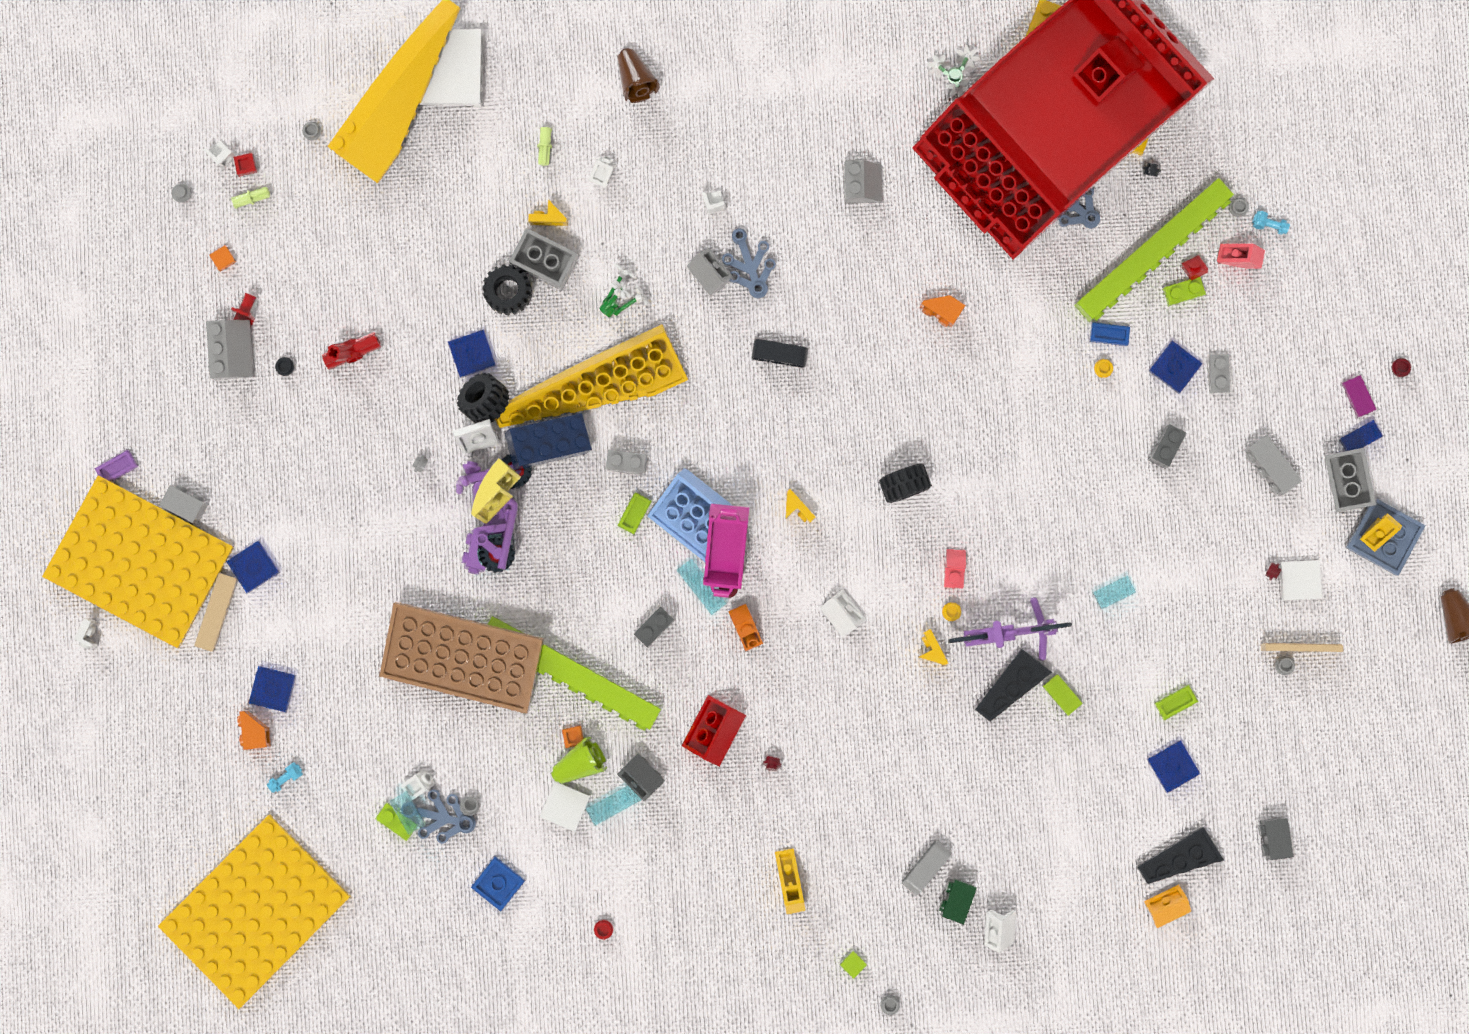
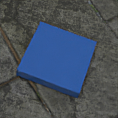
M495 856L471 888L501 912L526 880Z

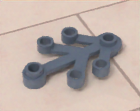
M1093 187L1090 189L1091 195L1085 194L1083 196L1085 198L1086 210L1080 206L1078 200L1066 212L1075 211L1080 216L1069 217L1062 215L1058 220L1059 226L1067 227L1068 225L1083 224L1084 227L1089 229L1098 226L1100 215L1093 208ZM1088 216H1093L1094 221H1089ZM1062 218L1067 219L1068 223H1067V224H1063V223L1061 222V219H1062Z
M737 228L732 233V240L735 244L739 245L745 263L734 259L730 253L723 255L722 262L726 266L735 267L749 274L751 279L749 281L740 277L737 271H731V275L736 274L738 276L736 280L731 279V283H737L748 288L750 295L754 298H763L768 291L766 281L771 271L775 269L776 263L771 258L765 260V269L760 278H758L756 271L764 254L769 250V244L766 241L759 242L758 251L752 261L745 242L747 240V233L744 229ZM742 233L743 237L738 239L736 234ZM762 244H765L767 246V249L761 250L760 246ZM730 257L731 261L727 263L724 261V258ZM767 262H772L773 267L768 268L766 266ZM761 286L762 290L760 292L755 291V287Z
M437 789L430 790L428 798L433 801L438 812L419 808L412 801L404 803L401 808V812L405 817L418 815L437 820L429 826L418 830V836L421 839L428 838L430 833L447 823L455 825L446 832L438 833L436 839L441 844L446 843L450 837L459 832H472L476 826L473 816H466L461 812L459 798L456 794H450L446 799L447 804L453 807L457 817L451 816L441 801L440 792ZM431 792L437 793L436 799L431 797ZM451 796L456 798L455 803H450L449 798ZM408 806H412L414 808V811L412 813H409L407 811ZM464 820L470 822L469 827L463 825ZM422 829L427 831V836L421 835ZM441 834H444L446 836L445 841L440 840L439 837Z

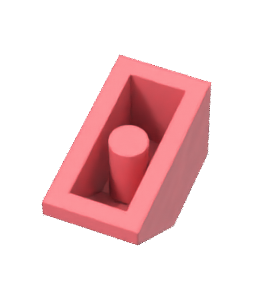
M1220 244L1217 262L1245 269H1262L1265 250L1255 244Z

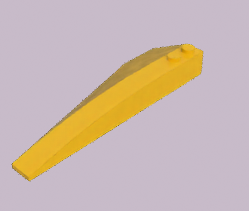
M442 0L411 34L381 71L327 146L376 183H379L403 147L401 144L404 137L406 138L408 135L409 125L412 119L414 120L417 106L421 103L433 75L432 70L439 61L440 51L445 46L448 32L452 30L460 11V7L450 0Z
M663 324L607 349L508 401L509 403L505 407L504 413L495 420L499 428L522 424L524 421L541 420L544 417L560 416L568 412L575 413L599 408L606 404H618L620 401L637 400L644 396L651 397L687 381L688 378Z

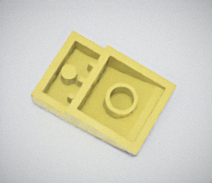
M498 459L479 486L471 514L487 524L513 497L508 491L521 476L508 464Z

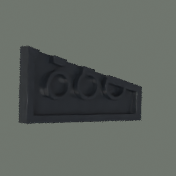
M1020 649L974 710L991 722L1053 672L1026 651Z
M1202 826L1136 867L1145 882L1150 884L1180 873L1183 874L1193 869L1224 861V859Z

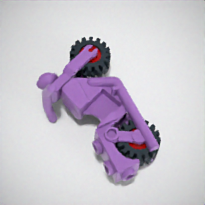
M508 454L501 460L513 469L511 457ZM467 461V464L462 465L466 475L460 476L456 481V493L462 494L464 486L474 484L472 486L473 507L479 486L490 469L481 471L478 463ZM532 467L515 470L521 478L510 489L523 487L532 475ZM513 498L487 524L484 523L482 527L474 528L471 533H467L465 544L468 545L467 552H463L461 563H464V569H467L468 573L479 575V572L483 573L485 568H487V571H493L492 573H500L512 565L515 559V551L513 550V545L510 544L518 504ZM502 533L501 538H487V536ZM478 549H480V552H479L480 558H479V560H478V556H477Z

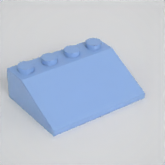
M684 468L676 475L647 516L705 562L711 504L733 505L688 469Z

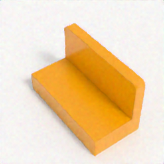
M1179 884L1144 901L1156 928L1191 912L1188 898Z

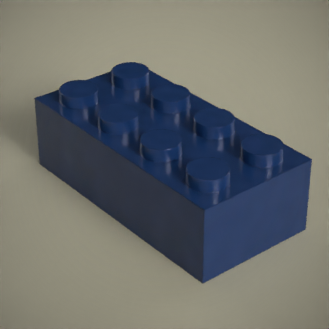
M582 413L511 428L504 433L514 470L585 455L592 450Z

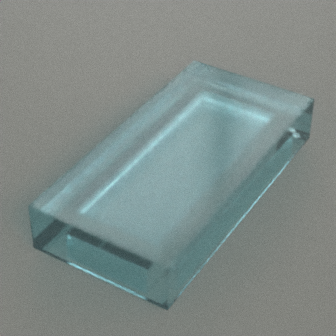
M1127 575L1092 593L1102 610L1136 593Z
M408 791L389 801L408 835L426 825Z

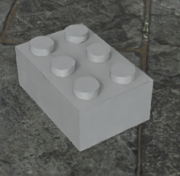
M526 228L509 263L515 268H520L522 272L562 291L579 256L576 252Z
M1366 448L1325 456L1336 513L1378 505Z

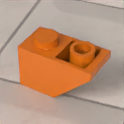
M947 295L924 300L920 308H922V312L929 317L933 315L939 319L938 322L944 327L950 326L952 328L966 305Z
M746 604L728 611L745 651L763 644Z
M239 711L240 715L237 717L238 726L241 727L242 735L239 736L240 745L243 746V750L271 747L269 727L249 711Z

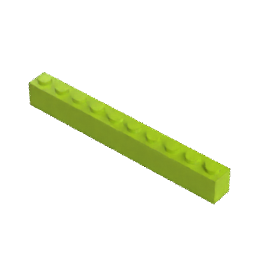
M1218 178L1074 305L1088 322H1091L1093 319L1095 321L1100 319L1105 314L1103 310L1106 307L1111 309L1119 302L1117 298L1121 294L1126 296L1133 289L1131 285L1135 282L1139 284L1147 277L1145 273L1148 270L1154 271L1161 265L1159 261L1163 257L1168 259L1176 252L1173 248L1178 244L1180 246L1184 245L1189 240L1187 236L1190 233L1196 234L1204 227L1202 223L1206 219L1210 222L1218 215L1215 211L1220 207L1225 209L1232 202L1230 198L1234 194Z
M494 616L488 622V625L523 633ZM543 644L538 673L542 675L545 672L552 676L551 680L560 685L562 682L568 684L569 690L576 694L579 691L586 694L585 699L593 703L595 701L602 703L601 707L609 712L615 710L620 713L618 717L627 722L629 719L636 722L635 726L643 731L646 729L651 730L662 710L661 708Z

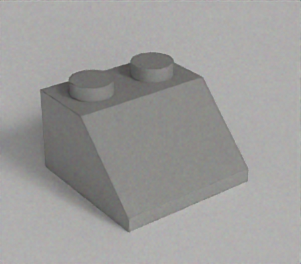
M845 160L844 203H882L881 164L865 160Z

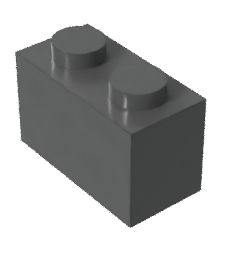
M1171 424L1165 426L1148 461L1164 469L1170 467L1186 432Z
M660 606L634 635L649 648L675 620Z
M639 753L617 773L643 801L647 800L665 782L661 774L654 770Z
M1277 817L1260 820L1258 832L1260 837L1263 838V845H1261L1263 856H1266L1268 860L1294 857L1288 818Z

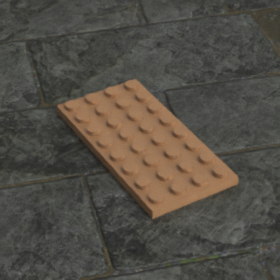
M394 602L379 677L527 714L530 708L544 638Z

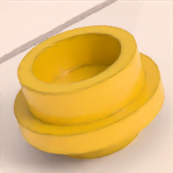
M1100 359L1094 365V372L1100 378H1107L1113 372V364L1107 359Z
M949 602L943 606L942 615L948 621H956L961 616V608L957 603Z

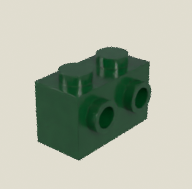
M953 878L952 882L948 881L945 892H947L946 899L941 900L938 909L941 911L940 915L964 925L977 887Z

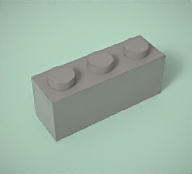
M1268 435L1261 437L1244 450L1247 453L1246 458L1248 461L1256 465L1258 474L1263 479L1266 478L1270 484V490L1275 495H1284L1302 482L1301 478Z

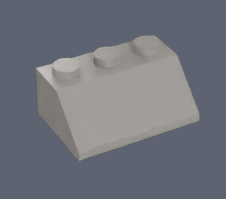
M206 321L210 379L228 380L254 377L250 321Z

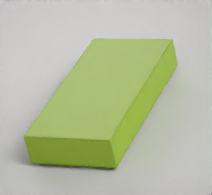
M635 492L617 526L635 535L652 501Z
M1058 674L1042 686L1067 716L1083 704Z
M1186 685L1154 704L1162 719L1167 720L1194 705L1198 700L1190 686Z

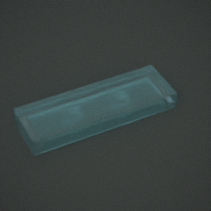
M692 558L677 569V572L711 615L727 604L722 597L713 596L714 593L710 586L703 585L704 574Z
M626 786L586 808V811L594 826L642 799L629 786Z

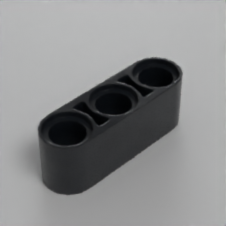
M754 339L751 359L805 368L808 348Z

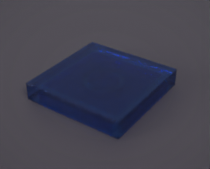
M484 329L448 341L460 378L496 366Z
M1172 340L1149 369V372L1180 394L1203 363Z
M259 540L226 561L247 594L280 573Z
M258 666L248 703L286 713L297 675Z
M1181 740L1146 759L1166 793L1171 792L1201 774Z

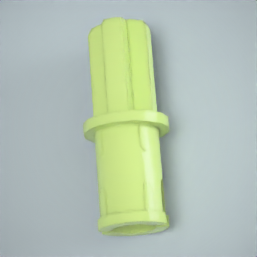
M549 127L540 128V141L537 147L539 148L538 164L541 166L549 165L550 149H552V129Z
M267 187L251 192L247 190V193L231 197L234 208L237 209L248 204L254 205V202L269 198L270 191Z

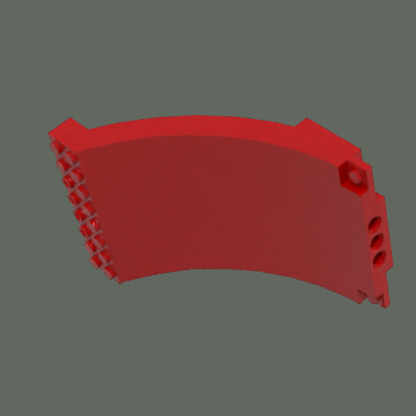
M1068 0L1004 55L962 96L956 98L920 137L921 139L912 149L936 174L934 179L984 234L988 232L1014 260L1113 168L1187 106L1214 80V77L1143 0Z

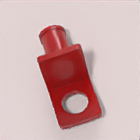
M245 293L240 307L237 309L231 308L236 313L233 320H249L250 329L255 320L250 313L256 300L255 296Z

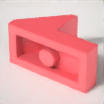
M946 549L944 587L963 589L966 550Z

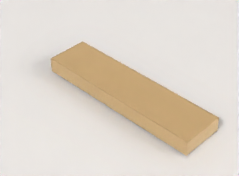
M218 573L194 645L195 647L214 652L238 582L237 578Z
M1262 643L1261 651L1343 652V645Z

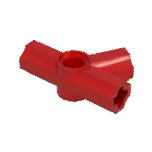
M372 332L359 339H351L328 346V352L322 354V359L327 369L331 370L345 363L356 362L362 359L363 355L382 347L376 333Z

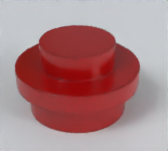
M608 920L598 921L594 926L596 937L602 940L611 937L613 933L611 922Z

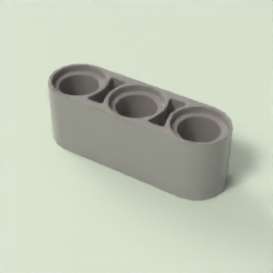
M934 841L903 879L902 884L916 896L919 895L948 860L952 851L940 841Z

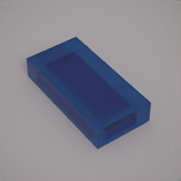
M1372 420L1341 437L1339 441L1345 451L1364 448L1383 437L1375 421Z

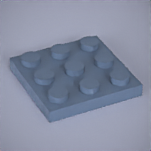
M1377 499L1378 505L1367 507L1346 549L1393 575L1399 576L1426 525ZM1388 513L1402 525V528L1374 552L1360 538L1378 517L1381 519Z

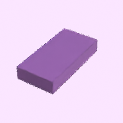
M126 450L94 469L99 476L113 482L139 466L130 450Z

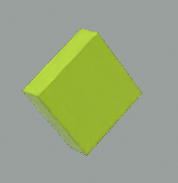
M852 951L840 963V966L854 979L867 966V963Z

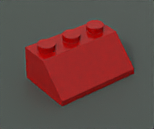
M708 695L681 746L700 758L720 767L746 715Z

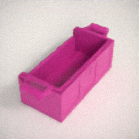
M711 504L703 585L710 586L715 597L729 598L733 588L741 589L750 507ZM714 587L730 588V589H729V590H722V589H714Z

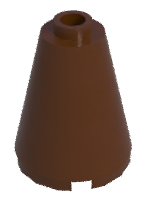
M625 48L621 50L618 55V64L625 100H630L631 103L648 100L651 98V93L654 92L656 94L660 88L658 80L634 49Z
M1448 589L1443 592L1444 595L1441 596L1447 639L1449 643L1454 644L1469 639V602L1460 590Z

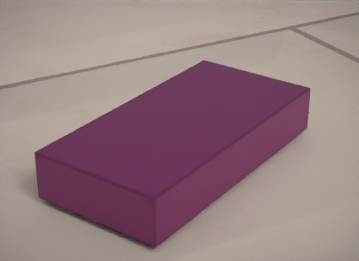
M1361 375L1341 383L1357 418L1377 410Z

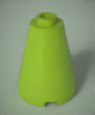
M591 737L583 738L552 767L551 775L556 782L563 784L606 771L607 766L604 767L603 765L606 762L605 756L596 742L592 743L590 741Z

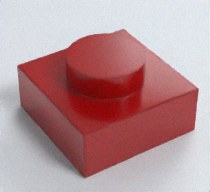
M253 153L233 157L239 177L257 173Z
M1199 255L1181 263L1182 269L1191 281L1208 273V267Z

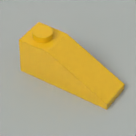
M794 848L775 852L786 914L806 911Z

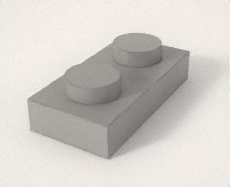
M1229 354L1209 355V394L1230 393Z

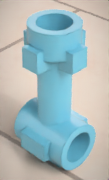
M1257 211V214L1254 215L1252 221L1254 228L1263 230L1267 226L1277 229V234H1287L1290 223H1287L1286 220L1282 219L1281 222L1268 219V213L1264 211Z
M295 762L291 763L285 768L287 772L276 780L271 778L267 783V787L272 793L280 791L282 789L280 786L291 778L295 781L303 775L301 767L298 764L296 765Z

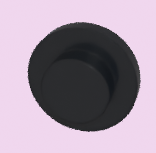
M1147 163V166H1142V169H1144L1143 174L1158 177V174L1161 173V169H1158L1156 164Z
M288 357L278 359L275 364L276 372L281 376L291 375L295 368L294 362Z

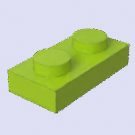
M1201 277L1163 288L1168 307L1206 295Z
M388 802L375 818L405 841L409 840L419 825L409 817H405L401 811Z

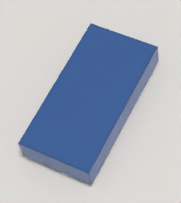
M1092 322L1089 342L1128 346L1130 327Z

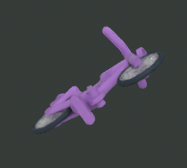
M1033 597L1030 602L1037 619V625L1014 628V624L1002 626L1000 621H994L991 628L963 631V637L948 639V643L964 642L966 647L996 643L998 648L1004 647V641L1016 640L1015 636L1039 633V660L1044 661L1047 651V636L1056 635L1059 628L1071 627L1072 623L1057 624V621H1054V619L1044 620L1038 599Z

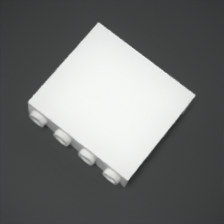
M452 29L448 32L447 42L440 51L439 61L432 70L433 75L423 99L418 105H473L474 108L482 109L484 35L481 29Z

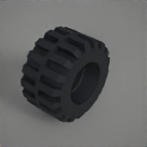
M503 264L500 268L494 267L493 272L489 271L487 273L488 277L484 278L485 284L482 285L483 296L494 311L496 310L499 314L510 315V313H513L515 315L518 314L517 311L519 310L522 312L525 305H529V299L532 298V286L527 275L520 268H515L510 264L509 266ZM507 280L516 282L518 291L513 298L503 300L497 296V288L502 282Z
M490 373L476 374L467 383L465 382L463 388L460 389V394L457 397V406L475 424L488 419L492 423L506 410L505 407L508 406L510 395L508 394V389Z
M920 463L892 472L879 480L887 503L898 502L920 494L932 486L925 465Z

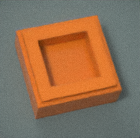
M226 245L209 254L220 272L236 263Z
M581 725L562 729L565 748L575 747L584 738Z

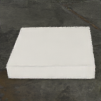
M490 419L453 431L454 437L464 455L500 443Z
M1320 560L1279 562L1282 569L1280 573L1282 601L1322 599Z
M555 781L540 818L576 832L590 795Z

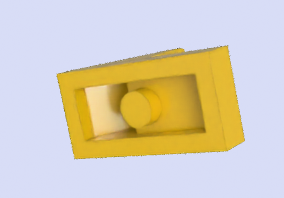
M548 200L547 214L543 211H534L533 214H528L530 225L568 226L567 218L550 200Z
M789 489L787 491L785 519L798 510L799 513L797 515L804 523L806 521L811 523L816 518L815 515Z
M1387 513L1381 519L1378 517L1361 536L1360 540L1375 552L1401 530L1402 525Z
M931 629L923 632L924 637L921 639L925 647H930L931 650L918 656V658L947 665L948 661Z

